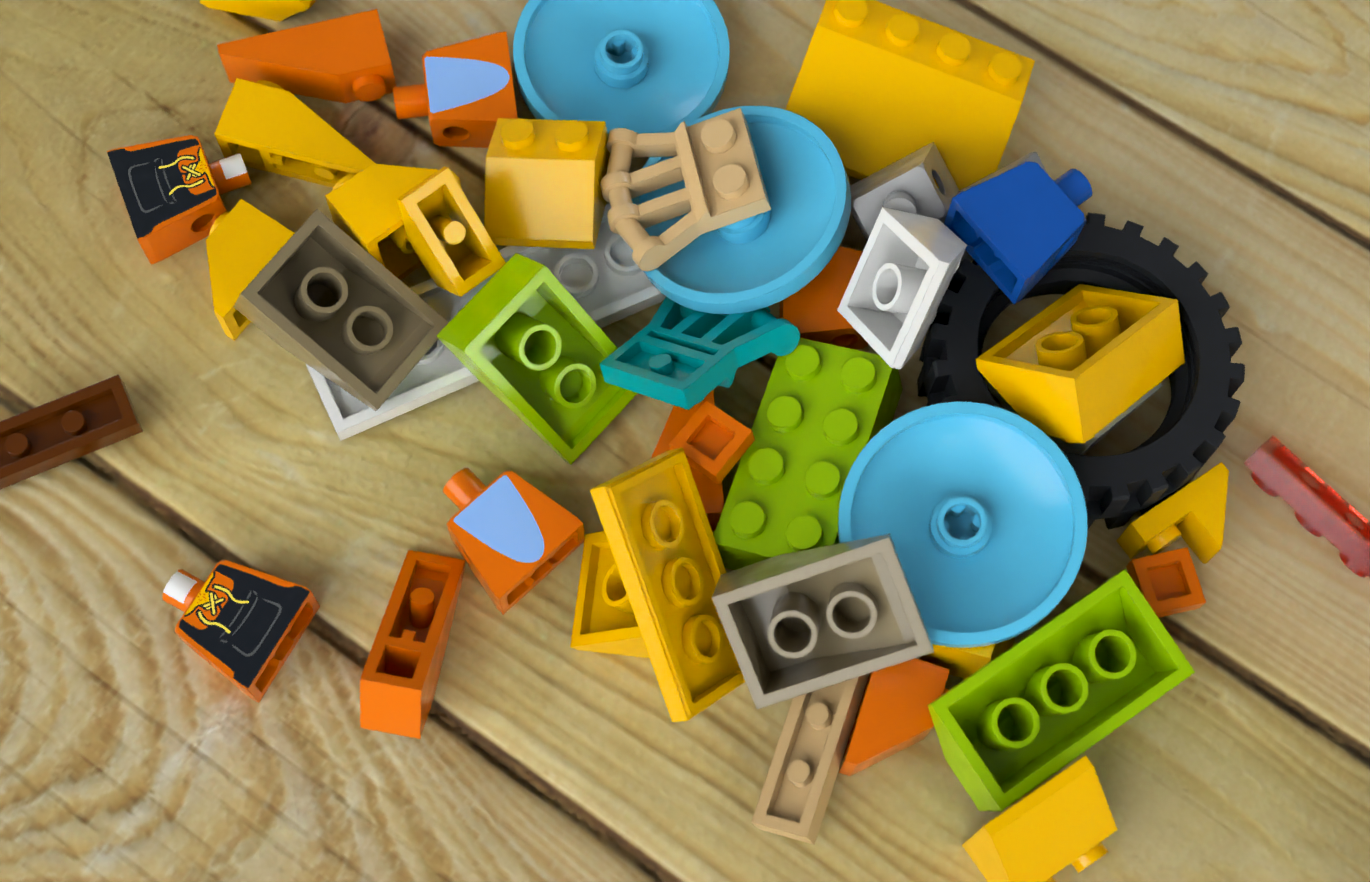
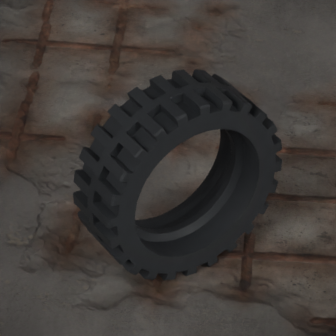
M1088 212L1086 222L1074 245L1022 300L1041 295L1066 294L1078 284L1177 299L1185 363L1168 376L1171 387L1170 405L1160 427L1148 440L1137 448L1119 455L1086 456L1062 451L1080 482L1086 504L1088 529L1096 519H1104L1109 530L1125 526L1135 512L1140 511L1143 515L1185 487L1213 455L1226 437L1223 432L1236 418L1241 402L1233 399L1232 396L1244 382L1245 365L1242 363H1231L1232 356L1242 345L1239 328L1225 329L1222 317L1230 306L1222 292L1210 296L1205 290L1202 283L1208 273L1197 261L1187 268L1173 256L1179 246L1166 237L1157 246L1140 237L1144 228L1142 225L1127 220L1123 230L1104 226L1105 214ZM964 258L960 263L941 300L936 317L930 325L919 358L923 362V366L917 379L919 397H927L928 403L926 406L946 402H975L999 407L989 392L983 375L977 370L976 358L982 355L984 340L992 323L1004 309L1013 303L975 260L971 262Z

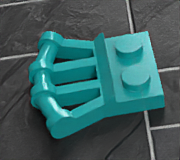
M666 297L650 323L600 362L599 365L606 383L690 410L718 385L729 388L739 367L770 352L777 356L790 354L798 346L800 332L787 319H777L770 313L769 307L744 313L711 314L684 307Z

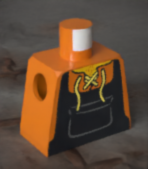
M194 135L107 151L137 240L151 265L208 237L215 220L221 214L227 212L221 195L252 184L241 153L209 163L198 136Z
M228 560L219 561L205 582L183 569L178 570L166 584L162 595L163 601L185 612L177 623L174 632L188 647L248 697L258 703L320 608L312 591L308 588Z

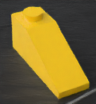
M239 78L236 79L214 133L224 158L241 153L245 166L331 188L344 176L350 173H359L370 164H376L290 91L284 90L281 86L266 80H260L255 83Z

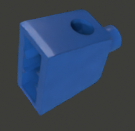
M1028 161L953 197L944 225L967 244L965 250L1015 305L1023 299L1076 242L1086 222L1084 213L1078 206L1092 196V188L1088 179L1077 169H1070L1053 181L1038 163Z

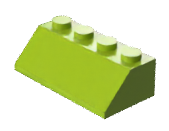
M1124 569L927 706L945 760L978 810L1003 811L1194 674L1195 671L1126 569Z

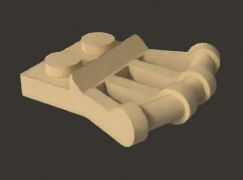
M741 108L688 127L685 121H683L674 132L636 133L626 128H615L608 134L606 148L610 152L606 175L601 179L600 186L603 198L610 202L611 209L607 214L610 230L613 233L620 234L633 250L632 259L642 271L648 272L658 268L702 234L771 210L748 124ZM673 157L629 173L632 158ZM682 180L685 182L686 187L638 205L632 202V198ZM687 214L658 237L650 236L644 229Z

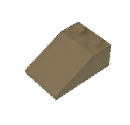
M318 209L313 212L240 293L233 306L282 348L374 411H377L439 339L436 335L449 323Z
M890 534L778 555L720 575L711 597L756 709L934 652V647Z

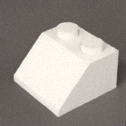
M882 207L837 311L891 368L901 369L920 348L929 326L936 317L937 309L947 287L960 265L961 257L967 244L939 219Z

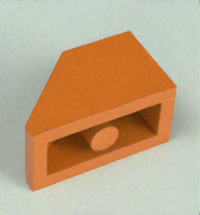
M915 658L871 672L838 773L852 776L924 740L934 727L927 705L949 690L945 688L950 669Z

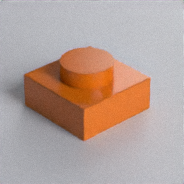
M705 400L670 442L669 446L671 450L683 447L689 465L719 485L755 441L751 429Z
M1188 547L1132 559L1126 566L1130 577L1158 618L1200 609L1206 603Z

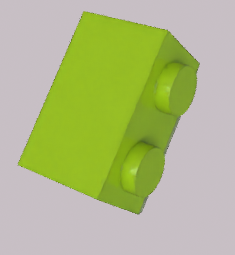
M517 253L436 335L481 383L570 465L638 394L605 382L599 363L617 350V346L545 265Z

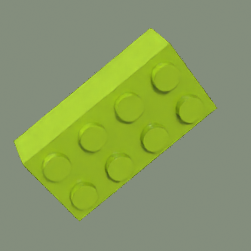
M800 338L798 346L790 354L777 356L751 429L755 441L741 457L714 532V538L725 568L736 570L774 556L839 544L838 513L845 480L862 449L881 429L893 420L903 390L898 369L891 368L878 354Z

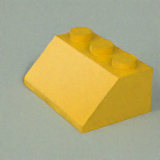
M1078 284L977 357V370L1020 417L1034 424L1046 435L1060 438L1067 443L1084 444L1185 363L1178 300Z

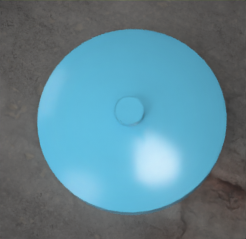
M529 0L519 17L514 35L513 59L516 80L520 93L534 117L546 120L605 121L608 134L615 128H626L636 133L674 132L683 121L687 125L694 120L711 114L722 96L728 75L730 56L728 32L724 19L713 0Z
M740 106L705 115L687 124L688 127L741 108L748 124L771 210L702 234L658 268L648 272L643 271L651 283L663 295L684 307L705 313L735 314L750 312L771 306L798 292L810 283L830 262L848 226L851 212L850 183L840 155L829 137L814 123L796 113L777 107ZM650 157L643 168L673 157ZM682 180L632 198V202L638 205L686 187L685 182ZM687 214L644 229L650 236L658 237Z
M946 402L925 406L897 418L881 429L866 444L851 466L842 490L838 513L839 543L890 534L932 644L952 648H973L1000 643L1020 635L1043 620L1058 605L1074 582L1082 564L1088 533L1087 510L1080 482L1070 462L1056 443L1042 430L1019 415L999 407L975 402Z

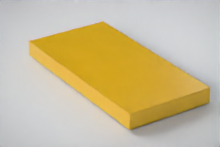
M682 447L668 450L590 489L672 722L690 720L746 682L711 598L720 575L725 574L726 570Z

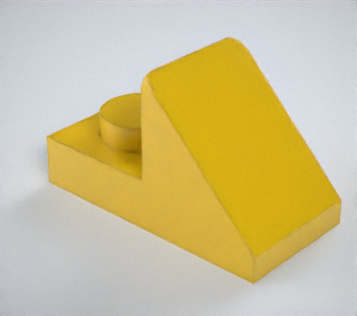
M1220 462L1131 522L1116 541L1131 559L1146 548L1153 555L1157 554L1181 536L1200 561L1204 564L1208 563L1221 550L1223 544L1229 470Z

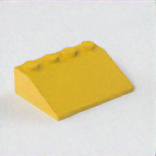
M826 0L785 110L796 113L819 127L836 147L847 175L860 180L934 142L960 191L997 171L1022 105L1035 60L876 0Z

